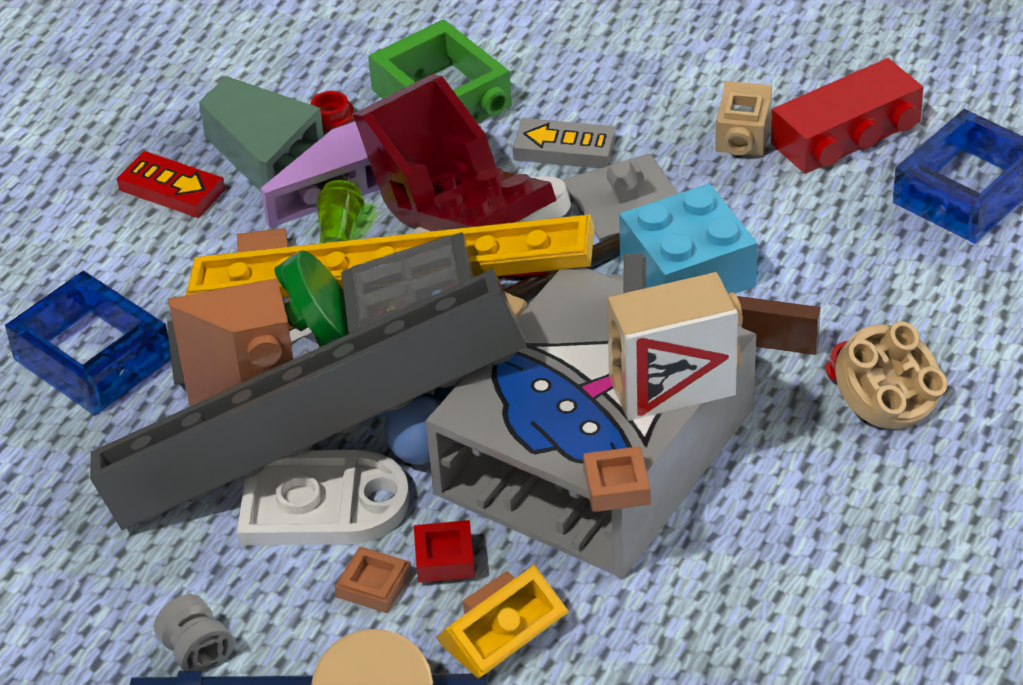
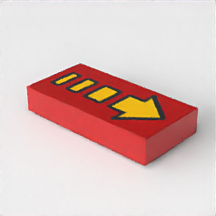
M143 151L117 177L119 191L199 218L225 191L223 177L147 151Z

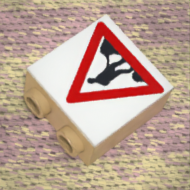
M717 272L607 297L609 379L628 421L736 395L737 367L741 366L742 362L741 351L737 341L738 326L742 325L743 316L737 295L734 292L727 293Z

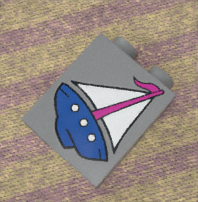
M586 267L560 269L517 317L527 347L517 351L511 359L497 365L488 364L468 373L426 420L433 494L624 579L754 409L756 333L738 326L737 341L741 351L742 362L741 366L737 367L736 395L628 421L609 379L607 297L623 294V275L614 274L607 276ZM641 446L651 488V505L592 512L583 470V454Z

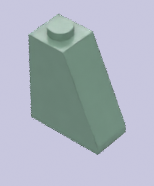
M225 76L211 91L206 93L199 102L205 137L260 192L262 186L324 137L319 107Z

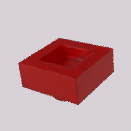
M470 520L413 525L418 583L475 578Z

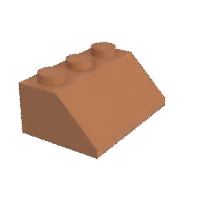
M277 278L168 299L189 406L294 359L288 320Z

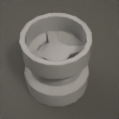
M182 595L170 601L161 609L153 626L155 634L162 644L169 650H174L175 661L183 671L203 670L206 673L226 661L234 644L231 634L219 621L213 620L212 610L198 595Z

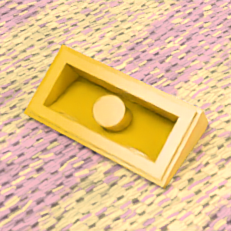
M533 565L445 628L436 636V639L446 651L479 679L569 611L537 567Z

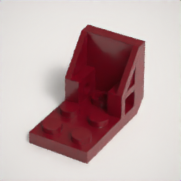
M431 74L353 113L383 201L393 215L405 225L416 228L421 227L429 231H441L515 223L557 200L551 182L531 178L527 174L505 172L501 168L496 167L486 134L442 75Z

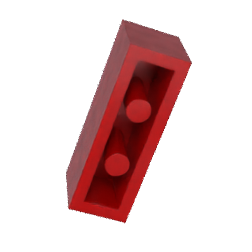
M883 59L772 108L771 145L804 174L822 166H831L844 156L860 149H868L875 145L877 141L899 131H908L921 122L924 86L891 59Z

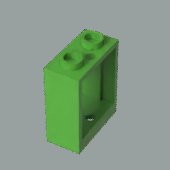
M445 19L368 55L371 88L382 99L452 64L471 80L453 91L470 114L474 113L473 118L477 123L490 116L499 115L506 108L512 106L510 71Z

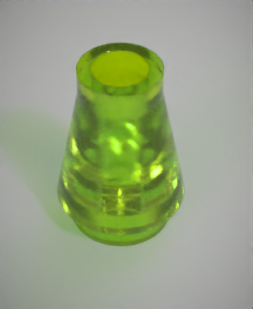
M344 180L330 181L324 185L323 190L316 197L320 233L319 244L351 240L365 207L361 190L355 184Z

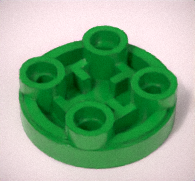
M302 250L274 268L278 281L290 297V300L284 303L286 315L297 330L303 331L309 327L315 335L319 347L349 334L344 290L320 260L309 252Z

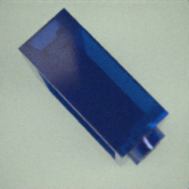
M967 109L960 111L895 167L892 203L974 244L1023 201V136ZM962 150L1005 170L981 193L938 173L943 166Z
M84 270L5 324L13 359L94 416L171 360L166 323ZM91 312L124 335L90 360L81 364L49 341Z

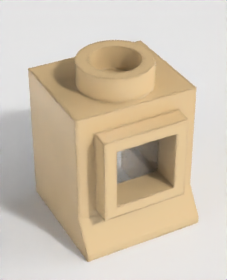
M724 82L723 95L716 119L715 152L763 157L771 123L772 85Z

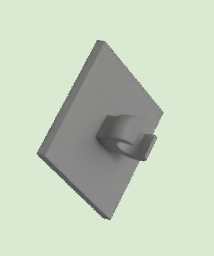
M651 154L562 179L568 194L581 214L591 215L595 226L594 234L599 242L619 233V213L678 194Z

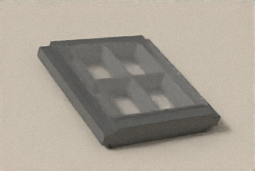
M463 232L439 238L343 270L341 274L349 334L473 278L471 259Z

